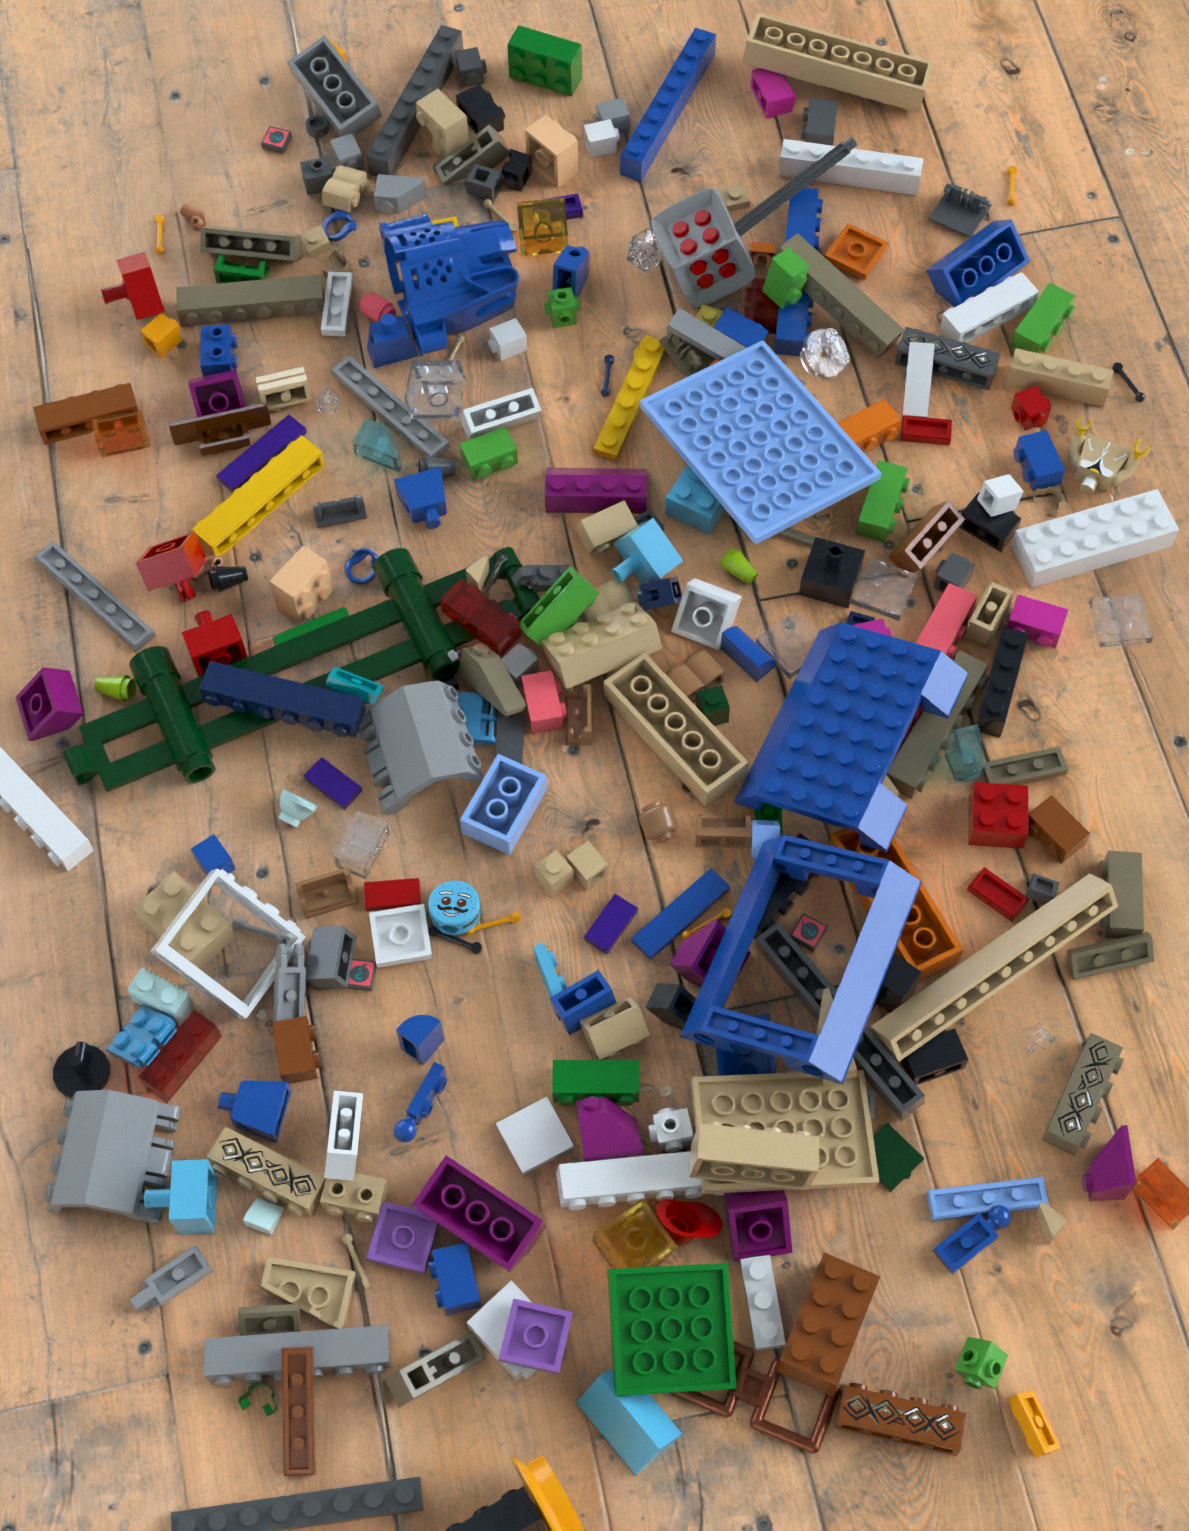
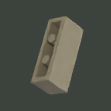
M1108 850L1105 859L1100 860L1099 876L1103 877L1105 882L1112 885L1119 907L1100 919V927L1104 928L1105 938L1118 939L1140 934L1144 931L1142 853Z

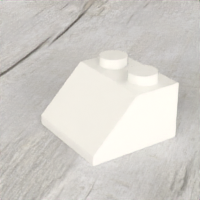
M694 578L686 584L671 632L720 650L722 632L732 626L742 596Z

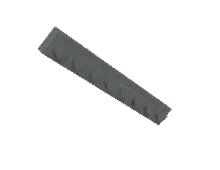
M413 1477L171 1512L172 1531H285L424 1511L421 1478Z

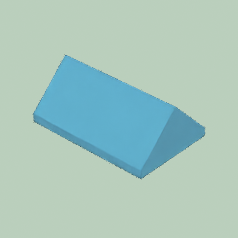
M613 1368L600 1375L576 1402L635 1476L682 1436L680 1430L650 1394L615 1396Z

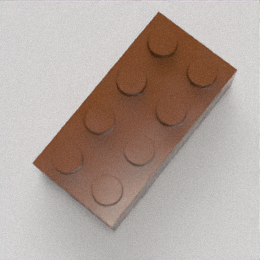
M824 1252L776 1372L833 1397L881 1276Z

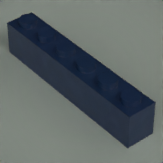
M212 661L209 662L199 687L203 701L209 705H223L241 713L248 711L256 713L261 718L269 719L272 717L280 719L289 725L297 723L305 725L314 731L326 730L333 732V734L339 737L350 736L356 738L365 712L364 701L361 697Z

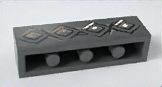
M905 327L897 349L896 365L907 366L910 342L935 344L932 375L990 390L1001 353L970 345L966 342L948 339L941 335L923 332L919 329Z

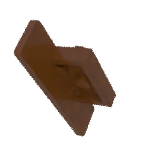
M262 403L170 423L169 429L174 445L198 441L201 455L205 456L251 446L248 430L271 425V419L267 404Z

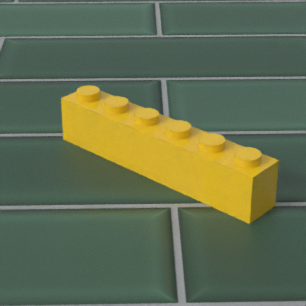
M302 435L295 441L290 442L286 449L278 456L271 458L263 469L254 473L249 481L242 487L235 489L228 499L218 504L207 517L195 524L191 530L196 533L202 549L209 555L223 556L325 467L323 452Z

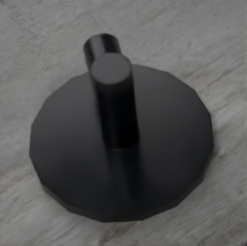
M78 1041L75 1046L65 1050L57 1058L53 1067V1081L57 1089L69 1098H72L76 1091L102 1090L110 1076V1063L105 1053L99 1048L82 1041Z

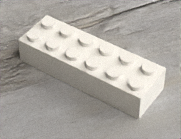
M1156 489L1015 531L1011 548L1030 587L1033 588L1173 547L1179 528L1159 490Z

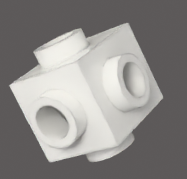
M665 1108L653 1115V1125H649L648 1130L651 1143L657 1142L658 1151L665 1150L667 1153H673L682 1150L683 1146L691 1145L693 1132L687 1108L675 1111L674 1108Z

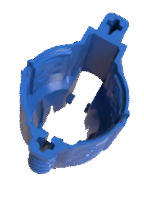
M424 213L421 216H412V218H404L388 224L386 221L379 223V231L394 295L403 293V300L397 301V304L410 327L421 357L424 354L447 349V334L462 333L503 314L514 306L519 273L512 267L508 254L517 252L509 224L506 221H491L455 227L451 221L433 225L428 214ZM396 263H399L403 276L402 281H400ZM413 276H417L418 279H417V280H413L412 277H413Z

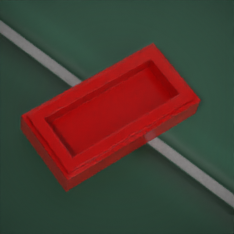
M902 415L900 441L950 445L952 420Z
M985 867L967 888V891L1011 922L1015 920L1029 902V898H1026L1025 895Z
M419 878L364 882L366 911L388 910L421 904Z

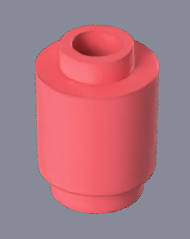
M374 292L364 295L360 301V312L375 322L381 321V317L385 314L396 316L397 310L393 307V304Z

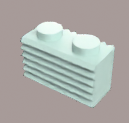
M145 968L139 970L127 989L129 995H131L130 997H132L131 999H133L132 1001L170 1017L178 1026L184 1022L194 1007L188 991H184L183 988L179 989L178 986H174L173 983L170 984L164 978L160 979L159 975L156 976L155 973H151L150 970L146 971Z

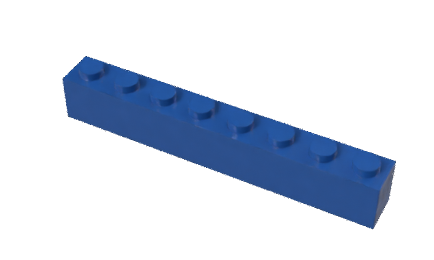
M695 27L620 155V175L640 182L643 180L713 59L716 47V34Z
M804 188L789 199L785 243L798 233L818 251L819 236H815V232H820L821 218H817V214H821L823 199H818L819 189ZM803 290L798 302L793 305L789 304L784 309L779 307L775 354L803 356L804 347H809L811 332H806V327H811L812 313L808 312V308H813V299Z

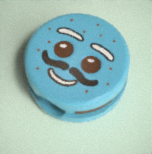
M462 881L442 883L432 891L429 897L430 919L440 932L448 935H461L477 925L481 916L479 895L468 883Z

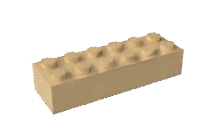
M645 652L603 681L604 698L705 807L746 778L749 762Z

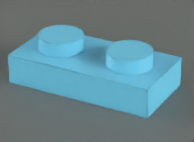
M542 943L533 946L534 957L551 998L567 987L563 976H557L554 967H557V961L553 951H547L545 944Z

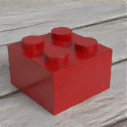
M973 782L969 794L968 845L1023 849L1028 838V786Z

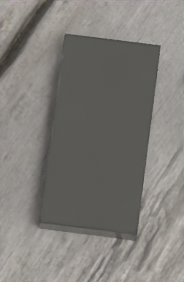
M498 715L495 758L500 754L522 764L525 715Z

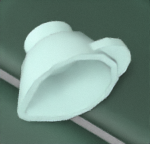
M282 789L279 799L281 813L278 818L298 827L300 821L307 820L314 814L318 806Z

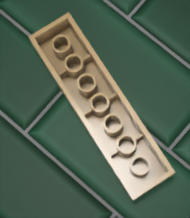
M757 13L742 63L752 67L762 68L794 77L798 80L808 81L819 86H826L841 92H847L918 113L934 63Z

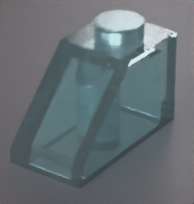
M366 418L352 440L355 455L400 472V456L389 427L380 421Z
M978 724L951 731L945 758L956 783L962 781L972 782L982 775L985 761Z

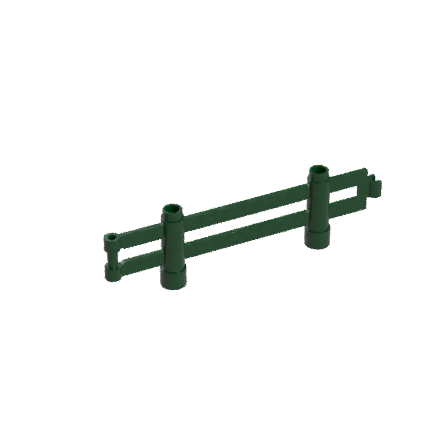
M505 547L495 552L488 559L490 571L483 588L495 584L498 579L507 580L515 597L512 600L505 599L444 625L436 608L475 592L467 583L466 568L423 585L422 575L409 550L396 548L380 555L372 565V570L384 594L390 598L389 600L244 658L229 666L271 676L402 622L410 639L340 667V669L374 682L422 662L424 668L429 670L432 678L439 681L450 674L455 675L459 670V659L452 661L448 656L449 651L454 650L456 652V647L521 621L540 598L537 592L529 589L528 586H515L511 577L518 571V568L523 566L514 549ZM154 646L137 653L129 663L139 690L146 699L80 725L79 729L86 745L69 747L63 751V755L77 785L86 784L95 775H99L106 792L172 765H176L178 771L182 772L186 782L197 783L209 778L216 770L212 761L213 754L211 749L281 720L272 717L269 719L261 718L256 713L248 711L243 713L234 711L199 725L192 708L205 703L199 690L204 675L181 684L180 674L169 650L163 646ZM331 672L306 681L303 684L332 690V688L325 686ZM154 723L158 724L164 738L163 741L113 762L109 761L103 744Z

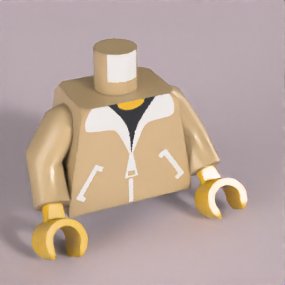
M1079 416L1075 423L1077 433L1073 434L1068 455L1071 467L1076 470L1074 478L1082 482L1079 487L1080 491L1086 495H1092L1095 489L1105 492L1111 486H1117L1129 480L1141 462L1139 460L1140 457L1149 453V444L1144 451H1138L1137 447L1141 443V439L1136 440L1133 445L1135 452L1132 456V451L1090 433L1084 436L1085 431L1091 426V419L1089 418L1088 426L1083 428L1079 426L1081 417Z

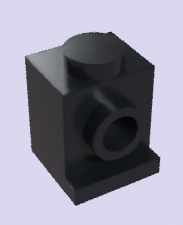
M510 149L509 161L505 162L502 168V175L504 176L502 183L505 187L522 192L533 172L532 155Z

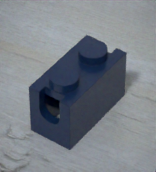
M678 576L639 585L640 590L637 591L639 605L644 606L645 611L681 602L682 599Z

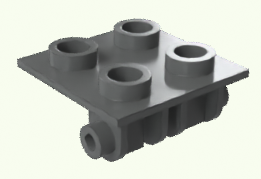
M947 183L943 191L945 194L928 220L971 238L992 204H990V201L985 196L974 195L973 191L967 194L968 189L965 188L962 192V188L955 185V183Z

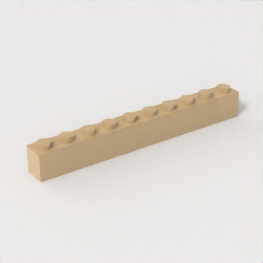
M1091 873L873 1024L871 1029L874 1036L896 1061H901L1119 907L1112 885Z

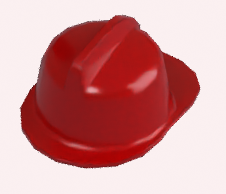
M664 1199L659 1201L656 1206L658 1220L655 1235L675 1246L686 1245L694 1238H713L722 1229V1220L719 1214L713 1208L703 1203Z

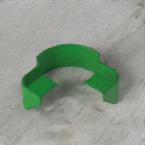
M254 1383L249 1386L248 1392L238 1399L242 1410L244 1411L245 1408L251 1405L248 1398L242 1401L250 1395L251 1389L257 1386H266L270 1389L271 1387L265 1383ZM273 1392L271 1398H272L273 1402L275 1403V1401H274L275 1393ZM269 1403L262 1406L267 1416L275 1414L278 1410L276 1403L274 1410H272Z

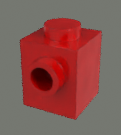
M1036 385L1016 393L1011 410L1015 420L1021 423L1026 431L1034 427L1039 428L1048 421L1051 403L1047 397L1043 396Z

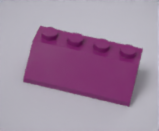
M547 468L546 513H597L624 500L631 514H641L647 510V469Z
M447 1155L412 1203V1206L508 1272L530 1252L546 1228V1224L539 1217Z

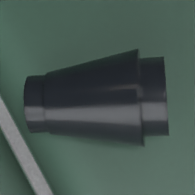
M245 566L214 567V570L208 571L209 582L213 591L219 590V592H222L248 581Z

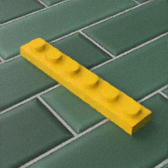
M648 335L644 336L593 448L595 455L615 461L618 460L640 411V400L646 397L666 353L665 348L659 342L660 339Z

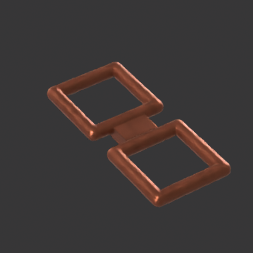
M733 1341L734 1354L741 1357L735 1371L737 1389L728 1390L724 1403L696 1391L668 1393L724 1417L732 1416L737 1401L741 1400L755 1406L750 1419V1426L753 1429L808 1452L817 1453L820 1450L841 1387L838 1384L833 1397L826 1394L810 1438L764 1420L781 1374L776 1372L780 1359L772 1361L767 1375L750 1369L755 1355L754 1350L736 1341Z

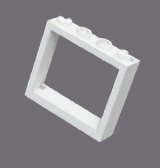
M214 869L203 880L150 952L241 1020L249 1016L275 980L276 956L245 999L241 1001L168 946L213 884L287 940L285 942L288 951L287 962L293 955L294 945L301 944L306 936L300 933L301 929L296 926V923L291 920L286 922L278 916L280 912L269 903L264 905L256 899L258 895L247 886L242 888L234 882L235 877L231 873L228 874L223 869Z

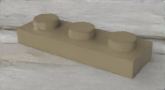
M1060 746L984 762L981 766L986 783L1013 785L1062 776L1068 772Z
M1148 932L1067 950L1070 976L1074 980L1154 962L1152 936Z

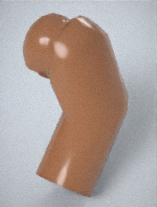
M188 204L182 205L180 214L191 219L190 225L194 230L201 231V227L207 224L204 211Z
M207 555L204 565L196 576L190 577V579L197 582L204 573L214 570V567H224V559L218 555Z

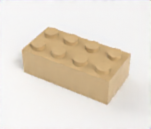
M636 601L623 604L620 608L611 612L601 613L592 620L577 623L570 629L553 633L548 638L541 640L549 668L553 670V673L566 689L626 665L644 652L650 655L662 650L656 622Z
M707 1121L704 1124L699 1123L691 1143L689 1178L808 1190L819 1171L820 1136H812L807 1131L784 1133L778 1128L756 1130L744 1124L728 1127L722 1126L721 1123L715 1121Z

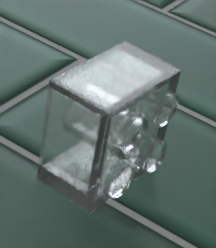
M460 360L411 362L404 395L410 419L458 418L467 382Z

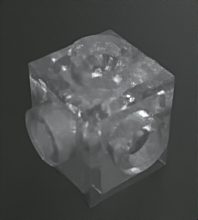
M646 228L632 237L628 246L627 261L643 272L658 266L663 256L654 232Z

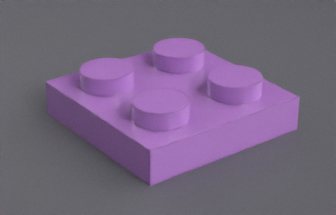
M383 1201L368 1251L367 1261L425 1275L439 1223L418 1209Z
M513 1298L499 1361L559 1375L573 1312Z

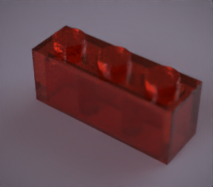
M460 579L440 599L443 614L480 642L487 645L500 657L522 636L521 622L518 617L511 612H505L496 600L485 597L481 594L478 587L472 583L468 584L463 579Z
M194 1010L149 1066L140 1074L139 1078L144 1087L165 1103H168L222 1037L217 1025Z

